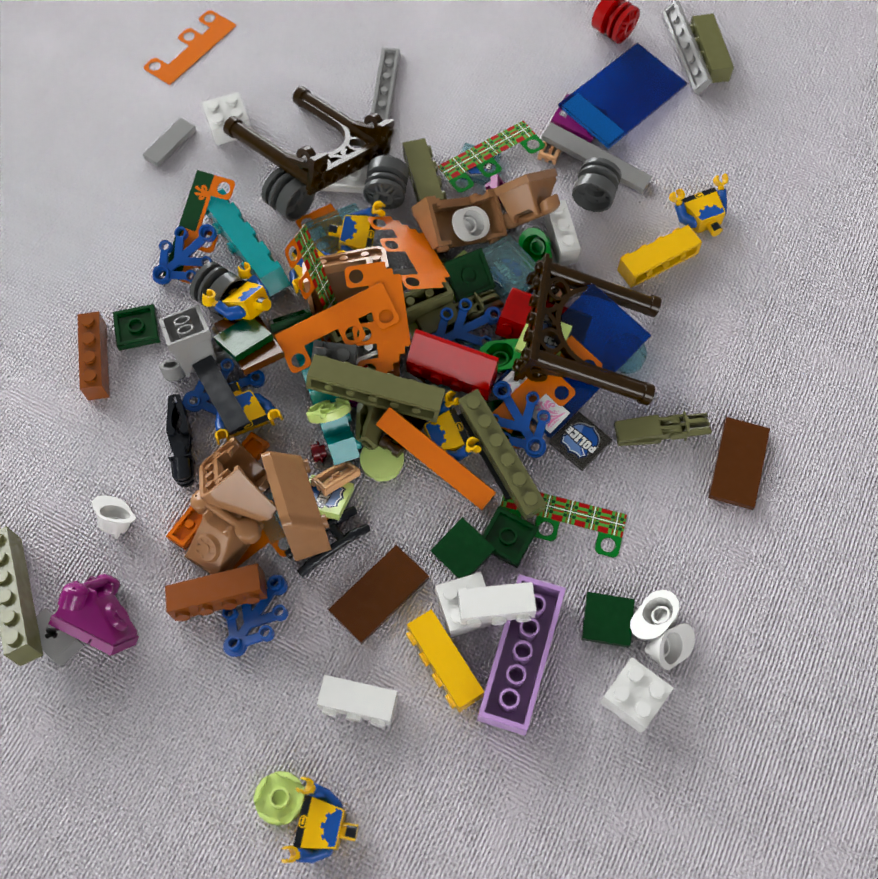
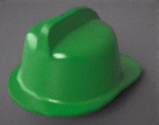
M528 228L522 232L518 242L525 270L529 273L534 271L537 260H541L545 253H549V257L552 258V245L549 237L538 228Z
M519 339L489 341L479 350L499 358L498 374L506 373L512 369L515 359H519L521 353L515 351Z

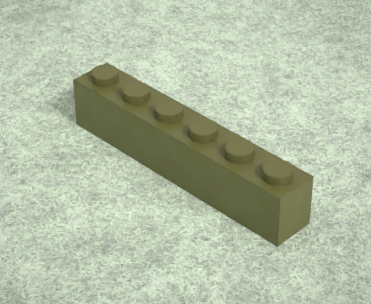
M447 281L442 282L443 288L413 289L404 293L408 325L415 323L418 317L453 302L454 292ZM372 312L359 318V322H373ZM349 327L346 330V337L349 340H354L353 327ZM362 327L366 335L371 334L368 328ZM338 329L329 333L331 342L345 344Z
M314 354L306 381L307 389L386 410L392 407L398 413L434 423L437 422L445 389L439 388L436 385L420 383L413 379H405L391 373L379 372L372 368H364L353 365L350 362H342Z
M477 389L458 399L460 412L475 437L479 439L480 446L523 519L528 520L545 511L547 505L479 390Z
M5 526L0 529V635L4 656L17 665L22 666L43 656L22 539Z

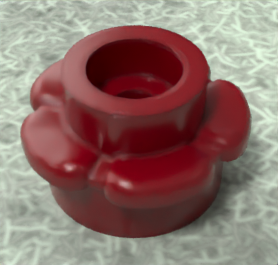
M316 441L317 444L310 445L313 462L320 461L322 463L323 458L327 457L325 445H320L319 441Z

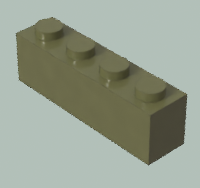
M714 13L692 16L689 25L713 81L712 83L730 81L734 66Z
M425 138L402 142L405 164L409 168V177L417 203L428 196H436L440 200H446V193L441 190V177L436 174V161H432L431 158L433 157L431 145L427 146Z

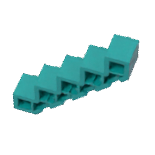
M223 188L217 189L221 195L227 194ZM211 196L205 215L213 219L214 223L212 226L216 229L217 234L227 238L228 243L226 245L231 254L235 253L236 256L241 257L243 270H245L244 262L249 263L251 274L256 275L269 292V297L290 286L291 283L278 261L275 262L273 260L270 250L263 241L260 242L258 240L255 230L248 221H244L242 213L234 202L230 203L229 200Z
M313 342L305 345L310 359L312 357ZM300 353L295 354L299 366H303L305 363L304 355ZM310 366L301 371L305 385ZM308 389L312 405L324 400H330V403L336 402L335 399L339 398ZM350 413L330 422L319 423L334 465L360 457L358 449L362 448L361 443L356 440V436H353L348 424L352 422Z

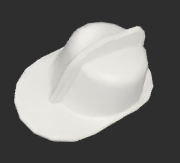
M477 206L459 209L452 218V225L456 235L465 242L480 239L486 236L489 231V218L486 212Z
M104 495L98 496L92 501V507L97 515L98 528L103 532L109 533L114 539H118L120 534L125 533L129 529L131 522L136 520L130 507L119 498Z
M667 590L651 593L631 619L630 628L632 633L637 638L651 640L674 627L679 611V601L676 595Z
M686 623L678 624L666 630L661 636L651 639L649 645L644 648V651L655 662L660 663L663 669L670 670L691 654L695 643L693 628Z

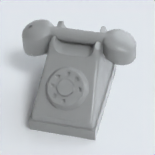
M199 304L158 319L167 347L176 359L166 360L159 365L162 375L167 381H179L185 376L190 377V374L195 372L192 365L212 355L216 364H221V361L226 358L232 359L219 345L215 348L213 347L212 335Z

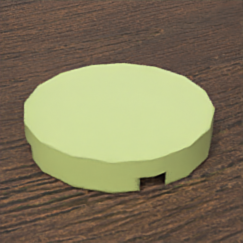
M345 398L335 399L336 402L330 403V400L319 402L311 406L308 412H306L308 421L319 424L339 419L351 411L350 402Z
M364 446L360 454V466L364 474L375 481H389L395 478L404 466V453L396 458L387 448L384 450L378 446L373 450H369Z
M278 771L264 777L256 787L254 795V805L260 818L269 824L277 826L290 824L301 814L306 795L296 791V788L305 789L300 779L284 771Z

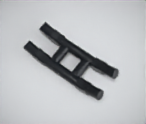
M354 506L345 509L340 520L331 518L327 520L329 528H326L325 531L329 530L336 541L330 545L331 550L311 556L297 570L302 577L350 542L370 532L369 525L364 524L348 531L344 535L337 526L357 514V509ZM289 547L284 553L291 559L293 554Z

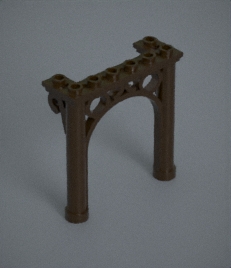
M300 86L293 94V103L305 108L342 134L344 142L334 151L316 154L312 147L304 146L298 149L296 153L289 152L244 124L236 116L229 117L223 126V131L226 135L238 139L305 184L306 190H308L307 194L311 196L367 166L373 158L389 154L395 120L386 119L383 121L379 114L371 113L364 118V122H355L311 94L310 90L304 86Z
M545 253L541 260H537L534 271L529 272L526 279V284H528L527 293L532 294L529 300L531 311L526 319L528 329L523 338V341L526 342L520 358L515 359L512 371L515 372L514 381L518 382L519 379L523 380L527 377L531 381L542 382L547 379L548 375L567 377L637 400V403L648 406L654 397L655 386L589 364L579 358L568 346L563 336L561 314L564 305L569 300L578 296H593L647 316L655 317L661 307V298L655 295L648 296L552 262L553 258L549 257L550 254ZM559 288L562 291V297L555 296L559 292ZM546 301L553 304V306L547 308ZM544 321L547 322L548 328L543 329ZM545 336L553 338L557 347L549 348L544 342ZM559 352H561L564 357L559 356V355H556V354H558Z

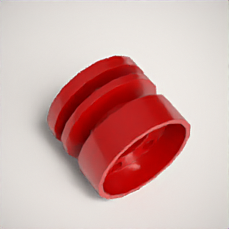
M601 0L592 17V28L602 34H606L609 39H613L614 42L620 44L634 30L640 16V9L628 1L625 2V0Z

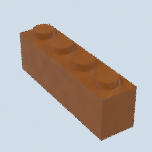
M99 311L77 314L80 390L88 401L109 398L107 325Z
M258 563L167 585L165 586L166 612L175 621H186L190 617L210 615L217 610H231L238 605L246 603L256 604L260 600L267 598L265 572Z

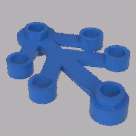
M210 224L202 225L199 228V237L185 249L184 240L187 239L189 233L184 227H177L174 231L176 236L174 259L170 263H168L169 253L173 251V244L168 240H162L159 244V249L161 250L159 265L152 272L154 281L160 285H166L172 279L186 280L191 283L192 279L189 280V275L194 273L195 276L196 272L194 270H187L186 272L174 270L179 266L202 267L206 260L213 262L208 256H203L202 258L190 257L206 242H213L216 239L217 231ZM184 230V234L179 236V232ZM212 232V235L207 238V233ZM169 244L168 249L164 250V245ZM166 272V276L161 278V274Z
M463 298L458 304L459 311L453 331L445 334L448 321L453 317V310L445 307L440 312L441 319L437 332L432 333V335L449 341L459 339L481 348L483 346V339L488 342L492 341L489 336L479 337L469 332L485 324H497L501 311L497 307H489L483 316L464 325L467 312L472 307V302L468 298ZM462 302H466L469 307L463 308ZM445 311L449 312V313H450V317H449V318L444 317V316H443V312H445ZM490 312H495L497 317L492 318Z
M229 358L221 361V372L226 380L229 373L234 370V363ZM227 362L232 364L229 369L224 368V364ZM257 370L248 374L247 377L231 383L238 382L240 388L249 385L253 388H259L264 385L265 376L261 370ZM255 374L260 376L257 381L252 380V376ZM199 379L195 390L189 391L184 395V407L190 412H198L202 409L217 415L215 406L207 402L211 399L207 392H204L205 388ZM193 397L198 398L197 403H196V404H191V403H190L191 398H193Z
M498 381L493 387V393L496 398L504 401L515 421L501 418L497 414H493L494 417L498 418L500 427L522 432L525 439L511 437L509 433L504 432L509 437V442L512 446L525 449L526 454L532 458L543 456L547 449L543 435L546 424L551 420L550 413L546 410L538 412V424L533 435L529 427L535 406L540 402L538 393L532 391L526 395L527 403L522 416L510 396L512 393L510 385L506 381ZM504 388L507 390L506 394H499V391ZM531 396H536L537 400L535 402H530L529 398ZM542 414H547L548 418L547 420L542 421L540 420V416ZM533 444L540 445L537 451L531 449Z
M272 575L268 579L267 598L260 600L253 610L252 604L246 603L241 605L244 624L239 630L237 625L238 610L236 608L231 610L223 609L222 616L227 620L229 636L224 641L223 649L228 656L239 657L246 652L247 646L262 641H271L275 636V631L265 624L277 620L284 621L288 617V610L281 604L276 605L272 612L263 614L273 597L283 595L288 589V583L281 575ZM280 610H283V613L277 616V613ZM230 611H233V614L231 616H228V613ZM262 626L258 633L248 635L252 628ZM270 630L267 636H263L266 631Z

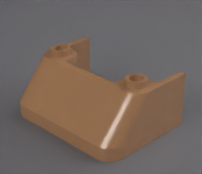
M274 451L261 453L279 519L295 562L331 550L325 531L326 528H329L326 515H320L307 473L311 472L308 460H302L300 455Z

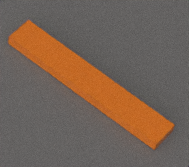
M389 407L376 423L380 429L479 509L483 510L496 494L495 490L392 407Z
M253 432L242 442L245 449L257 461L261 458V453H265L270 447L269 442ZM190 506L166 537L186 551L192 543L203 515L198 514Z

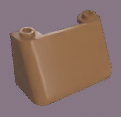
M493 188L485 190L486 193L483 195L474 193L469 197L440 200L436 196H428L412 206L413 216L431 248L437 250L438 253H444L449 251V248L488 242L489 245H495L501 242L500 239L508 236L499 198L495 196ZM471 206L482 208L490 222L487 235L470 242L461 240L453 229L452 218L454 213L459 209Z
M381 246L319 256L337 303L369 288L368 286L349 288L346 285L345 269L347 267L384 261L386 268H389L386 250ZM303 262L302 273L304 274L307 268L305 263ZM360 270L351 271L349 274L350 281L353 283L361 282L363 273ZM305 278L303 283L307 293L310 290V282ZM314 289L308 297L312 315L324 310Z
M234 436L200 465V497L207 504L257 521H267L275 514L277 510L275 503L263 494L270 486L265 468Z

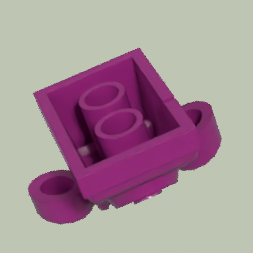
M99 574L97 578L90 576L85 583L73 581L66 584L58 600L59 608L55 614L51 615L48 623L86 644L90 643V646L110 656L136 645L139 638L127 611L115 596L118 593L120 581L108 574Z

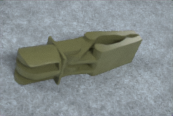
M495 288L479 295L474 292L473 296L468 297L472 302V307L467 312L464 323L483 316L489 307L500 309L504 306ZM450 302L418 317L415 322L419 330L429 334L436 333L441 319L440 312L443 308L449 307L453 310V317L448 321L445 334L453 331L459 311V302L455 304ZM462 302L463 308L469 307L466 302ZM445 311L443 316L449 318L450 313Z
M368 364V368L376 370L373 364ZM358 403L356 409V440L367 449L373 450L379 446L382 429L376 423L386 410Z
M684 411L683 414L670 415L668 417L650 415L620 420L614 423L618 446L661 443V440L684 439L686 441L687 437L709 435L712 433L711 427H709V419H707V412L686 415Z

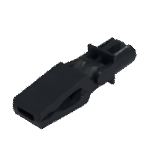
M173 394L168 396L166 433L174 456L168 457L171 462L173 479L179 486L187 488L193 484L195 476L194 464L196 462L191 455L193 434L180 394ZM178 411L180 412L181 422H182V424H181V426H180V429H179V430H180V433H179V434H178V432L176 431V430H177V422H178V419H179Z

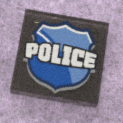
M580 412L549 440L550 445L581 471L612 442V439Z

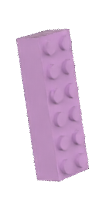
M519 574L517 583H533L536 604L535 618L521 623L516 620H506L477 721L526 736L566 588Z

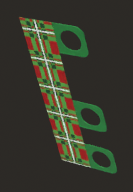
M523 120L438 165L437 169L457 192L462 193L474 186V182L466 174V171L476 166L485 177L489 178L502 170L501 166L493 158L497 154L518 143L528 153L533 154L543 149L545 144ZM529 140H537L539 147L537 149H530L527 146V142ZM487 163H492L496 166V170L492 173H487L483 167ZM457 179H467L468 186L459 188L456 185Z
M540 492L547 505L545 511L537 514L535 525L539 527L541 523L549 522L553 526V533L549 536H544L538 530L535 537L554 541L557 537L560 522L599 531L595 551L598 554L609 557L618 556L627 514ZM502 494L499 507L521 518V514L513 500L509 499L506 501ZM610 538L615 542L616 546L612 552H605L601 548V541L603 539Z

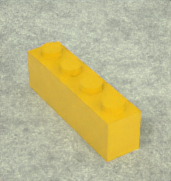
M689 225L676 228L670 234L660 236L654 242L648 245L644 244L632 253L624 254L620 258L617 271L632 288L697 255L702 241Z
M432 609L407 624L408 632L406 636L412 646L417 645L421 653L418 655L425 667L429 665L434 673L431 676L438 688L443 686L447 693L444 697L451 709L456 707L460 713L484 697V690Z

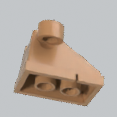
M555 168L525 174L493 188L495 196L499 197L507 212L503 214L506 230L514 229L522 224L551 214L560 206L558 195L554 194L551 196L556 183V176H558Z
M197 490L192 495L190 500L191 507L198 514L203 515V518L185 557L210 575L233 569L250 545L260 539L265 525L260 521L207 504L200 497V490Z

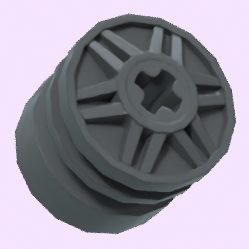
M383 155L373 158L368 164L367 179L363 190L364 198L372 206L376 201L383 202L386 206L380 209H396L405 200L409 168L402 160L393 156Z
M590 158L586 160L581 166L572 192V197L578 206L592 212L608 210L613 204L622 174L619 167L604 158Z
M278 168L266 179L262 187L261 196L265 203L277 210L286 219L296 221L310 209L315 193L311 196L308 195L305 184L281 168Z
M214 261L208 262L193 277L190 285V296L203 305L202 294L206 295L207 289L215 291V300L218 301L245 280L229 272ZM214 306L208 307L209 310L223 318L220 313L214 310Z

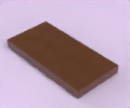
M259 315L256 316L254 319L268 330ZM222 319L215 322L214 326L218 333L240 320ZM274 339L237 362V364L246 376L284 358L285 355Z
M729 417L725 418L708 498L754 510L770 428Z
M395 545L336 601L328 611L362 645L429 579V575Z

